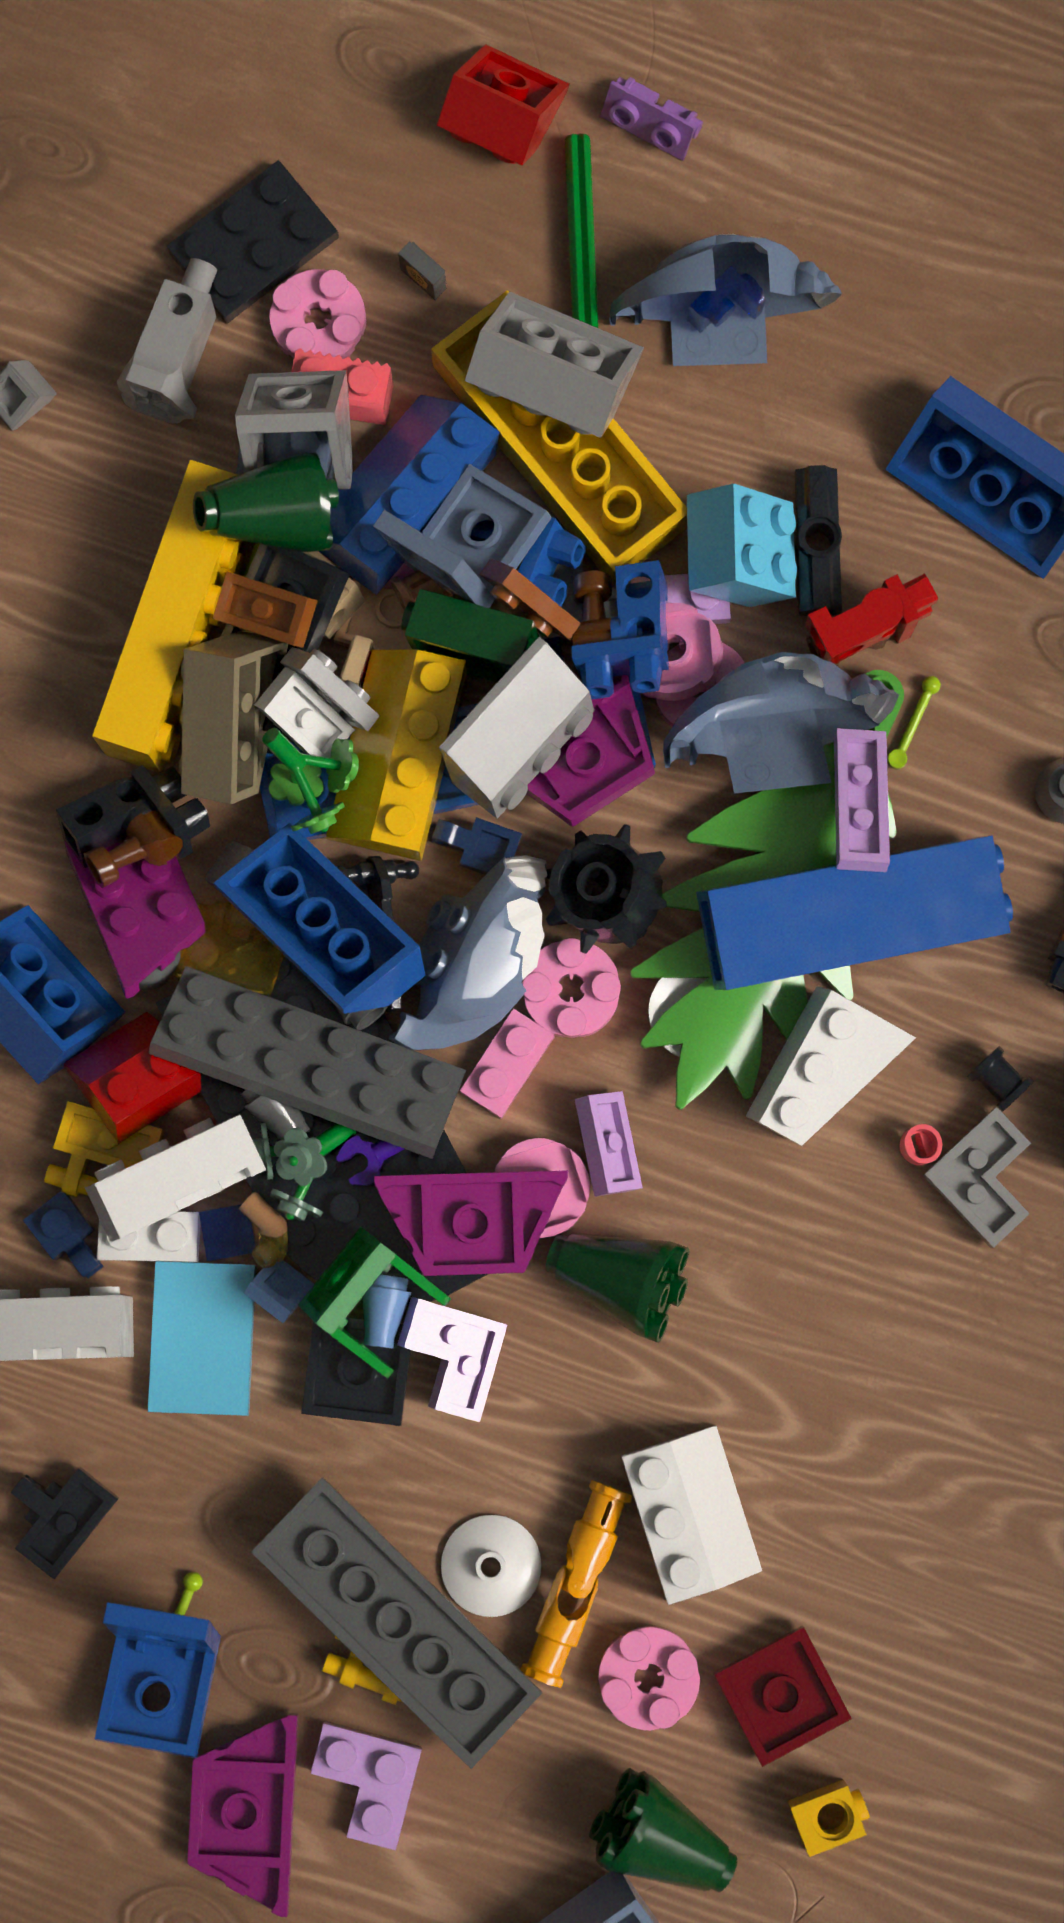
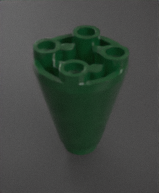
M317 453L295 454L207 486L205 491H197L193 499L195 524L199 531H209L213 536L300 552L330 550L333 543L330 516L331 509L338 506V486L335 479H326Z
M575 1233L567 1237L558 1234L548 1252L546 1271L555 1274L557 1281L636 1335L659 1343L668 1325L669 1316L667 1312L670 1306L678 1307L686 1293L688 1279L680 1275L686 1266L689 1248L663 1240Z
M631 1768L625 1770L617 1783L616 1797L608 1812L600 1811L590 1828L589 1838L597 1842L595 1849L596 1862L600 1867L615 1873L700 1891H709L710 1889L716 1892L723 1891L731 1881L737 1866V1856L729 1851V1846L653 1775L645 1771L637 1772Z

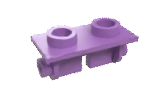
M619 77L616 82L612 81L600 117L683 161L691 139L697 137L703 125V121L696 118L697 112L690 111L669 99L663 107L657 105L660 94L636 82L632 77L628 80Z

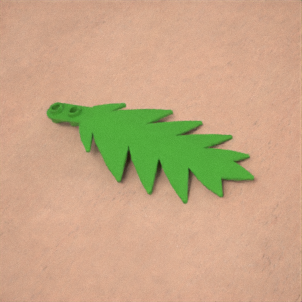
M872 670L866 673L868 677L872 680L881 681L888 689L894 690L899 694L893 711L879 726L868 729L886 731L887 738L904 701V689L898 678L890 672ZM831 742L830 745H823L831 783L763 790L726 808L695 830L689 832L686 836V840L689 843L761 853L731 861L666 891L661 897L667 901L666 907L700 912L696 894L698 891L836 865L834 742ZM888 794L889 838L892 839L895 837L897 830L893 807ZM703 928L661 949L630 971L632 978H708L663 1013L640 1042L642 1048L682 1044L676 1071L675 1107L679 1110H682L707 1089L725 1067L741 1092L742 1097L745 1100L750 1099L753 1095L761 1062L763 1008L787 1040L808 1003L803 975L730 990H714ZM850 966L818 972L838 994L848 1000L853 998Z

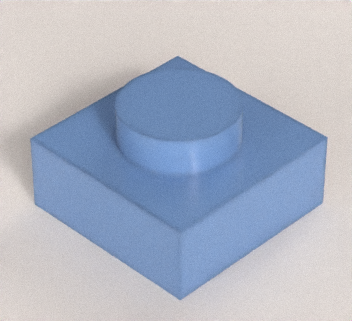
M275 1255L250 1282L244 1294L281 1323H284L298 1308V1304L313 1287L314 1283L278 1255Z

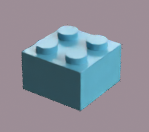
M734 483L688 494L689 591L746 607L796 598L795 578L797 576V566L794 550L796 519L793 511V502Z

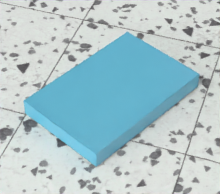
M155 1261L148 1412L249 1416L255 1301L244 1294L250 1282L256 1277V1265Z

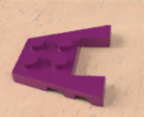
M627 675L613 677V695L608 698L592 699L594 708L593 718L586 730L578 737L571 736L560 748V756L552 768L545 773L539 772L527 785V795L571 827L576 826L655 774Z

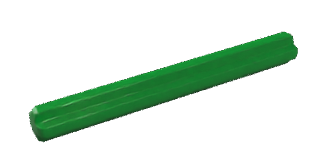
M570 134L565 138L572 318L598 328L590 137L587 134Z

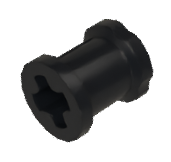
M998 1046L967 1077L972 1082L978 1080L998 1100L997 1108L1003 1112L1030 1087L1034 1080L1030 1076H1021L1003 1057L1004 1050Z

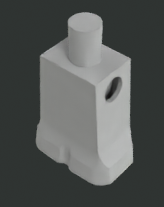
M192 258L189 261L181 284L164 279L135 352L117 379V385L122 392L121 396L124 403L136 412L170 424L180 423L183 419H194L197 408L189 397L188 391L216 319L212 298L208 294L217 273V269L212 264L201 259Z

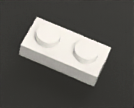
M287 667L281 671L254 704L307 755L330 758L333 742L337 738L348 739L355 730L296 672Z
M176 1212L113 1242H110L99 1219L97 1260L199 1263L201 1213Z

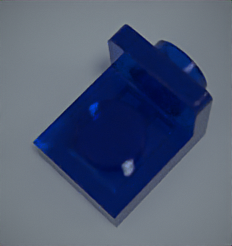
M730 266L715 281L716 291H704L690 305L687 321L699 333H702L711 323L718 327L735 310L736 305L733 303L734 301L755 320L763 311L765 299L762 297L763 290L752 276L747 273L740 275Z

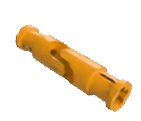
M591 1480L589 1485L592 1493L582 1519L576 1520L567 1543V1563L556 1573L535 1628L538 1637L528 1663H523L520 1668L526 1676L559 1688L562 1687L564 1682L561 1673L571 1647H577L597 1593V1575L602 1572L604 1566L609 1561L618 1538L614 1531L623 1507L626 1503H631L633 1497L631 1494ZM560 1589L567 1591L575 1598H584L583 1603L575 1612L560 1614L558 1610V1594Z

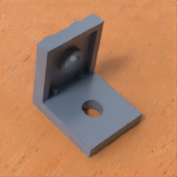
M469 464L422 533L386 510L382 512L373 527L409 568L414 571L419 570L432 578L438 586L452 595L456 593L470 603L490 608L495 600L490 594L494 586L480 576V572L490 558L517 569L552 517L547 510ZM484 520L494 522V531L488 539L480 542L472 540L471 533L476 524Z

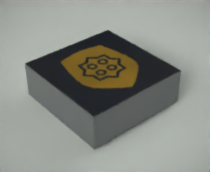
M409 241L398 253L400 270L436 300L446 290L445 270L414 242L411 243Z

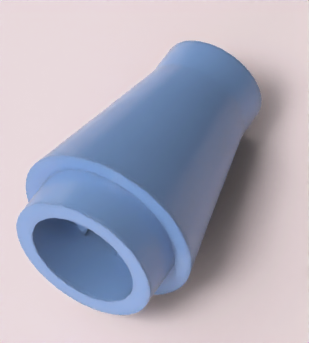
M379 1275L362 1297L365 1330L364 1345L393 1349L395 1336L411 1292L407 1291L408 1279Z

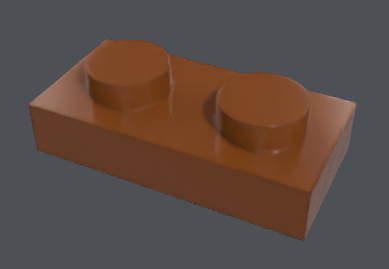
M490 558L479 575L494 586L490 594L512 610L517 606L527 613L525 618L534 621L538 633L548 638L551 632L570 640L581 623L514 567Z
M227 571L213 619L303 648L318 600Z

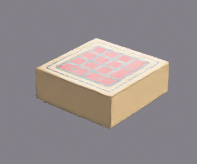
M359 635L353 637L340 674V679L344 683L346 680H350L363 688L371 651L374 650L372 639Z

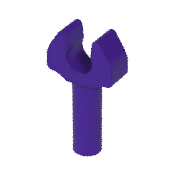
M354 1136L344 1143L336 1159L341 1163L357 1154L366 1156L368 1160L367 1168L363 1172L351 1177L349 1183L357 1186H370L374 1184V1176H381L380 1170L384 1160L399 1153L404 1148L383 1140H379L376 1143L362 1141L359 1136Z

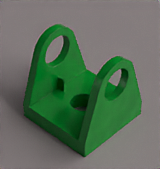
M360 1227L298 1306L319 1327L383 1376L389 1378L394 1370L343 1328L348 1322L345 1319L379 1275L383 1271L387 1273L392 1266L401 1271L443 1306H446L451 1298L364 1228Z

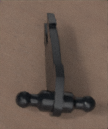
M368 856L365 862H357L351 868L337 866L349 880L355 882L358 886H367L368 897L392 920L391 899L393 896L391 884L397 878L415 879L420 871L419 865L415 861L409 860L396 864L393 860H382L381 856ZM401 996L387 1007L386 1012H396V1009H401Z

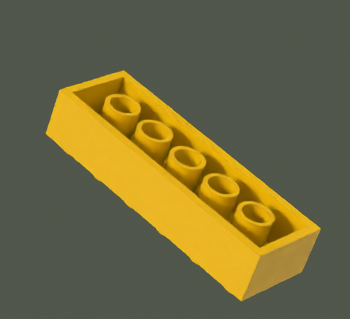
M507 290L431 348L433 367L467 408L500 432L498 447L567 531L581 539L586 546L585 553L600 571L606 572L611 576L612 585L614 586L616 584L615 566L645 562L687 529V507L614 418L601 438L593 434L585 435L574 431L568 424L550 416L530 413L523 405L507 398L487 395L478 386L465 381L480 330L509 293Z
M193 460L189 461L92 735L106 756L137 766L143 765L146 769L158 773L163 770L165 761L172 763L180 744V735L175 734L183 707L181 664L184 659V649L207 642L213 625L219 627L222 624L221 621L213 619V615L226 572L239 575L244 559V554L239 553L242 541L213 536L209 531L201 532L198 530L193 515V499L197 491H205L207 486L234 477L237 474Z

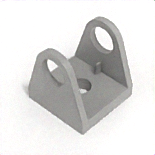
M346 370L249 374L235 413L237 436L245 472L265 465L264 433L327 431L338 489H350L352 483V446Z

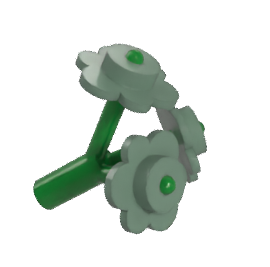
M261 1123L262 1138L252 1140L266 1168L268 1180L273 1179L271 1157L278 1156L279 1159L276 1162L278 1174L286 1180L295 1178V1181L299 1184L293 1196H289L276 1189H272L270 1193L272 1198L280 1201L277 1210L284 1213L288 1220L297 1219L304 1222L307 1214L315 1218L321 1217L323 1212L307 1204L303 1199L313 1178L322 1176L327 1170V1162L324 1156L355 1135L356 1130L336 1123L317 1137L308 1138L304 1130L295 1127L285 1133L284 1140L276 1142L274 1146H269L266 1123Z

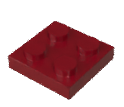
M803 1625L714 1672L762 1767L852 1719Z

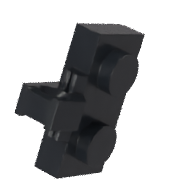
M81 1467L76 1470L63 1488L52 1481L48 1488L45 1489L31 1477L25 1475L16 1484L11 1493L30 1508L24 1518L33 1526L15 1549L55 1580L119 1497Z

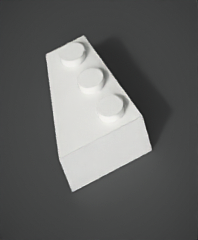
M816 986L746 1117L802 1146L916 1037L833 990Z
M241 1115L214 1126L211 1118H208L183 1130L187 1140L170 1147L167 1139H164L139 1151L143 1159L141 1162L125 1168L121 1159L94 1172L98 1182L85 1189L110 1242L130 1235L247 1177L265 1171L266 1168Z
M90 1287V1296L70 1297V1288L40 1289V1298L20 1299V1290H0V1361L134 1357L133 1297L120 1295V1287Z

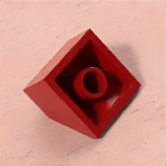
M485 44L453 74L437 126L450 131V135L460 142L475 143L492 151L494 157L502 162L509 164L517 163L523 166L538 150L567 94L570 84Z
M148 1012L143 1013L63 1063L64 1068L118 1144L202 1090L200 1072L149 1054L150 1043L160 1022Z

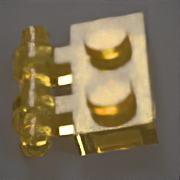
M216 901L213 905L198 903L197 906L204 923L210 924L208 932L204 933L190 947L182 949L179 965L174 972L178 981L187 966L254 992L271 995L284 954L230 902ZM232 927L251 929L248 939L231 937Z

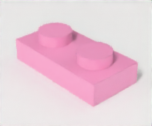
M513 1008L464 1083L460 1093L502 1119L553 1041L555 1035Z

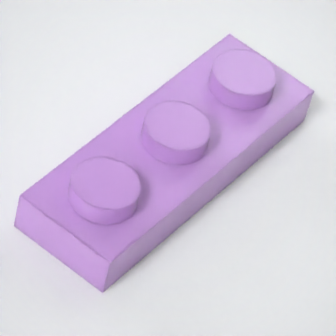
M837 728L834 737L836 869L887 872L890 864L886 731Z

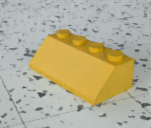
M418 649L371 651L362 689L370 696L367 704L380 716L369 731L353 726L355 730L351 734L350 740L353 741V752L357 754L359 759V768L355 779L349 783L348 789L345 791L340 790L336 793L334 804L343 802L345 807L334 814L337 822L329 826L326 839L422 861L445 767L439 747L454 730L467 677L466 660Z

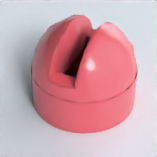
M919 1124L907 1129L903 1133L899 1142V1150L903 1158L909 1163L919 1166L935 1161L941 1154L942 1138L932 1126ZM915 1134L916 1144L922 1158L916 1155L911 1135Z

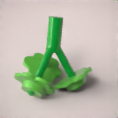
M277 728L268 730L264 734L262 742L283 763L275 764L270 770L273 779L269 785L270 795L279 801L288 799V802L293 806H300L306 801L311 815L302 818L299 822L290 826L292 831L307 827L310 834L318 831L327 832L329 826L337 822L334 814L338 813L345 805L343 802L323 809L320 808L316 798L321 795L324 788L323 782L319 778L322 773L321 768H326V772L329 775L328 789L330 792L338 793L340 790H347L349 783L355 779L359 768L358 756L353 752V741L337 738L332 744L331 757L325 758L301 754Z

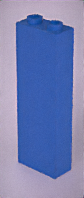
M993 835L974 837L890 854V864L887 872L836 869V865L698 891L696 894L714 990H730L1011 933L1009 922L1013 919V907L1010 897L1007 893H1003L1000 877V873L1004 871L1002 851L997 844H994Z

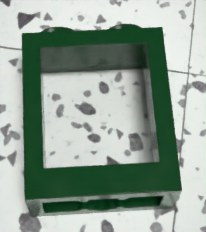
M419 589L415 603L408 602L401 622V629L406 631L405 637L412 649L466 660L468 675L496 683L540 637L533 620Z

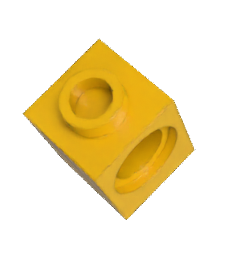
M844 1779L787 1801L803 1846L809 1857L866 1836L862 1821L870 1818L866 1804L859 1788L850 1792ZM829 1803L841 1805L845 1812L842 1823L833 1829L821 1827L817 1819L820 1809Z

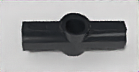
M811 465L795 470L797 533L795 553L798 564L799 615L808 617V614L826 606L830 615L834 616L842 613L840 567L842 532L839 526L837 468H831L826 465ZM813 533L823 534L829 539L831 547L823 551L814 550L809 547L805 538Z

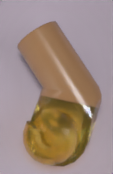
M255 1191L244 1201L239 1210L259 1228V1244L256 1245L252 1252L253 1259L263 1268H272L277 1262L283 1261L288 1252L287 1222Z

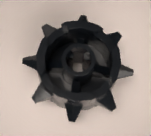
M627 824L622 826L616 836L608 834H591L587 836L580 830L575 833V847L572 850L566 848L562 851L553 868L546 870L547 878L550 880L549 892L554 897L556 904L546 917V921L549 926L570 924L579 930L580 952L587 954L596 941L610 944L624 943L629 948H632L636 945L638 939L645 936L647 928L652 924L659 909H665L667 906V901L661 898L663 880L658 871L666 858L662 851L641 854L630 846L631 826Z

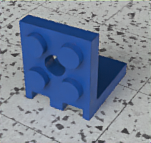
M107 1602L103 1624L116 1636L94 1739L100 1742L197 1758L221 1635L210 1620ZM161 1683L166 1685L170 1691L168 1705L157 1712L146 1710L142 1702L145 1689L151 1684Z

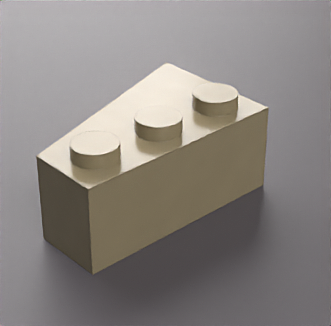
M237 631L184 649V659L181 664V676L183 678V707L180 713L182 756L179 762V770L182 775L181 794L234 804L259 793L268 747L262 742V738L267 732L263 731L265 715L254 704L272 684L277 655H286L287 643L260 634Z

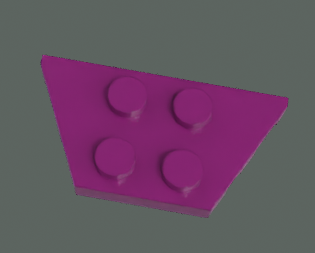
M64 841L66 854L125 998L133 997L140 991L139 983L156 968L163 971L175 960L180 950L190 947L205 933L203 917L176 856L167 861V865L162 866L153 865L145 859H141L118 869L119 879L101 888L92 876L89 868L83 867ZM117 842L106 849L109 852L121 843Z
M568 1170L374 1176V1186L423 1276L525 1273L538 1240L551 1216L554 1205L568 1179Z
M290 1713L197 1756V1758L193 1759L187 1864L207 1876H214L223 1881L226 1887L240 1895H247L270 1908L271 1912L279 1917H288L298 1713Z

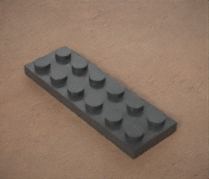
M187 966L153 1036L149 1049V1054L431 1159L434 1156L466 1072L462 1068Z
M324 1477L313 1486L251 1551L470 1769L477 1764L542 1694V1691Z

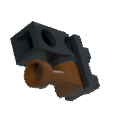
M142 765L130 771L131 777L118 779L56 809L64 841L83 867L89 868L92 876L101 888L119 879L118 869L141 859H145L150 864L162 866L167 865V861L175 856L182 859L193 853L190 839L210 827L208 812L198 798H194L177 808L172 804L187 796L181 794L182 777L174 766L151 776ZM126 837L128 838L127 840H125L109 852L107 851V847L123 840Z

